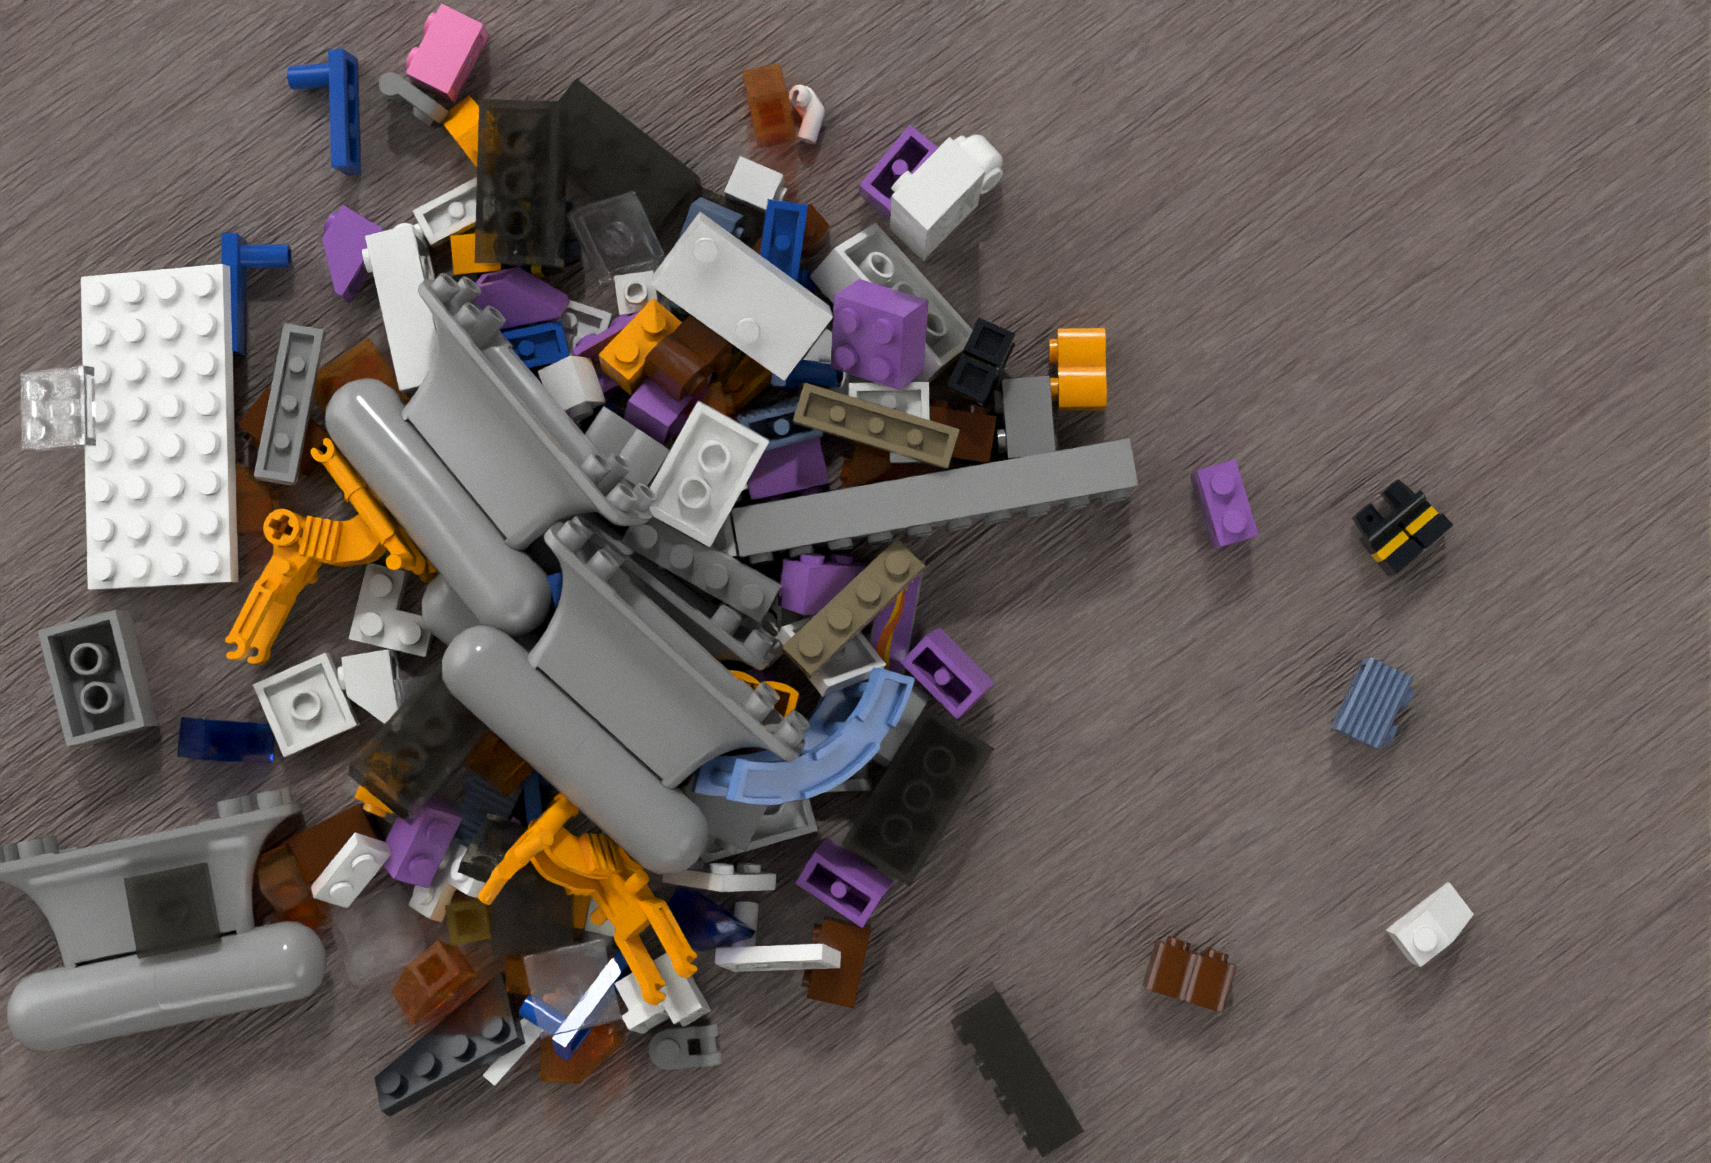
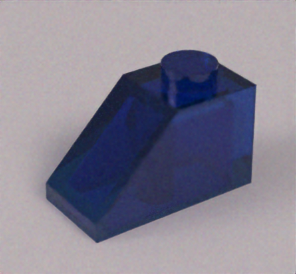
M181 717L177 756L198 760L272 763L275 736L269 723Z
M679 885L667 904L690 947L701 952L750 939L756 932L709 897L688 886Z

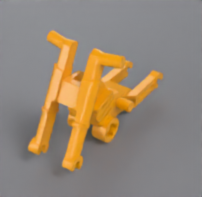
M328 438L323 439V445L327 447V452L323 454L322 451L312 448L310 451L311 455L316 461L324 465L345 494L344 499L346 502H351L359 514L347 521H333L308 515L304 517L287 509H277L266 517L263 531L267 540L273 544V555L259 580L255 582L233 628L225 638L226 643L238 645L236 651L226 654L228 659L243 660L248 656L250 649L256 650L258 648V655L248 657V663L262 665L269 660L270 649L288 617L297 595L307 583L314 584L317 582L319 577L317 570L323 563L338 567L368 564L378 560L388 549L391 553L386 559V565L389 569L412 570L425 583H430L436 577V575L429 573L428 561L410 536L350 462L343 456L334 442ZM279 522H283L279 530H276Z
M558 793L548 803V808L538 819L533 818L530 821L527 831L508 850L504 859L493 870L490 878L479 892L478 898L486 905L492 904L506 882L529 861L532 862L542 877L565 887L567 895L573 893L574 896H579L580 894L588 896L590 894V897L598 905L590 914L592 923L601 926L609 919L615 927L614 940L641 987L643 999L648 1004L657 1006L666 998L664 993L658 992L666 983L657 970L639 934L647 926L652 925L672 961L673 969L682 978H690L698 970L695 965L690 964L697 958V954L692 951L665 900L655 898L647 885L649 877L643 871L644 867L608 835L605 837V835L601 834L597 836V834L589 835L584 833L581 837H577L563 827L571 816L575 817L579 813V809L562 793Z

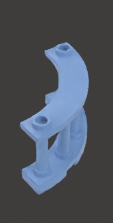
M873 668L869 679L821 697L816 707L806 718L810 728L804 733L805 746L801 754L794 761H785L767 749H760L746 754L719 755L696 770L691 792L711 796H727V800L748 804L777 805L798 799L812 798L831 790L863 768L880 750L879 744L887 735L889 729L896 727L902 716L915 678L882 668Z

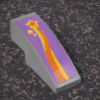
M923 572L874 618L870 638L871 646L886 663L885 670L904 675L905 667L900 662L908 655Z

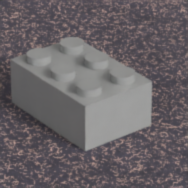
M112 610L38 630L67 747L85 746L159 726L130 611Z

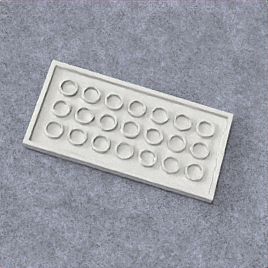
M216 264L81 277L88 590L239 582L230 266Z

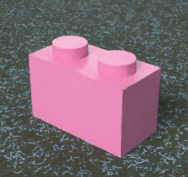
M441 3L437 12H432L428 16L423 28L425 36L419 48L414 47L409 53L405 67L407 68L406 74L413 84L455 104L489 37V33L484 24Z

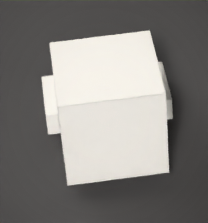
M667 953L653 960L662 979L666 983L658 991L664 993L666 998L657 1006H652L643 999L641 987L633 973L614 983L629 1010L622 1015V1018L630 1031L644 1034L671 1018L673 1024L680 1022L682 1027H685L711 1012L692 976L690 978L679 976L673 969L672 961Z

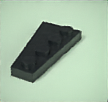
M502 972L496 975L374 1077L380 1108L383 1113L392 1116L525 1044L508 976Z

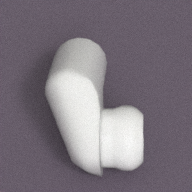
M795 85L789 92V101L803 119L797 139L808 144H816L825 115V108L810 87Z

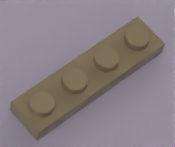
M804 383L793 423L947 470L960 430L808 383Z
M896 539L782 646V652L811 679L924 571L925 565Z

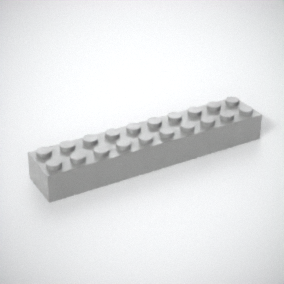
M1130 438L731 510L740 558L743 561H750L752 567H757L758 565L775 563L774 556L789 554L790 558H800L802 554L814 553L813 549L829 547L830 553L853 549L852 542L868 540L869 546L891 543L892 535L907 533L908 539L926 537L931 535V528L946 526V532L965 530L970 528L972 525L971 521L984 519L985 525L1004 523L1009 521L1011 514L1023 512L1024 518H1033L1047 515V512L1051 511L1050 507L1062 505L1063 512L1086 508V505H1089L1092 499L1101 498L1102 505L1125 501V498L1130 497L1129 493L1138 486Z

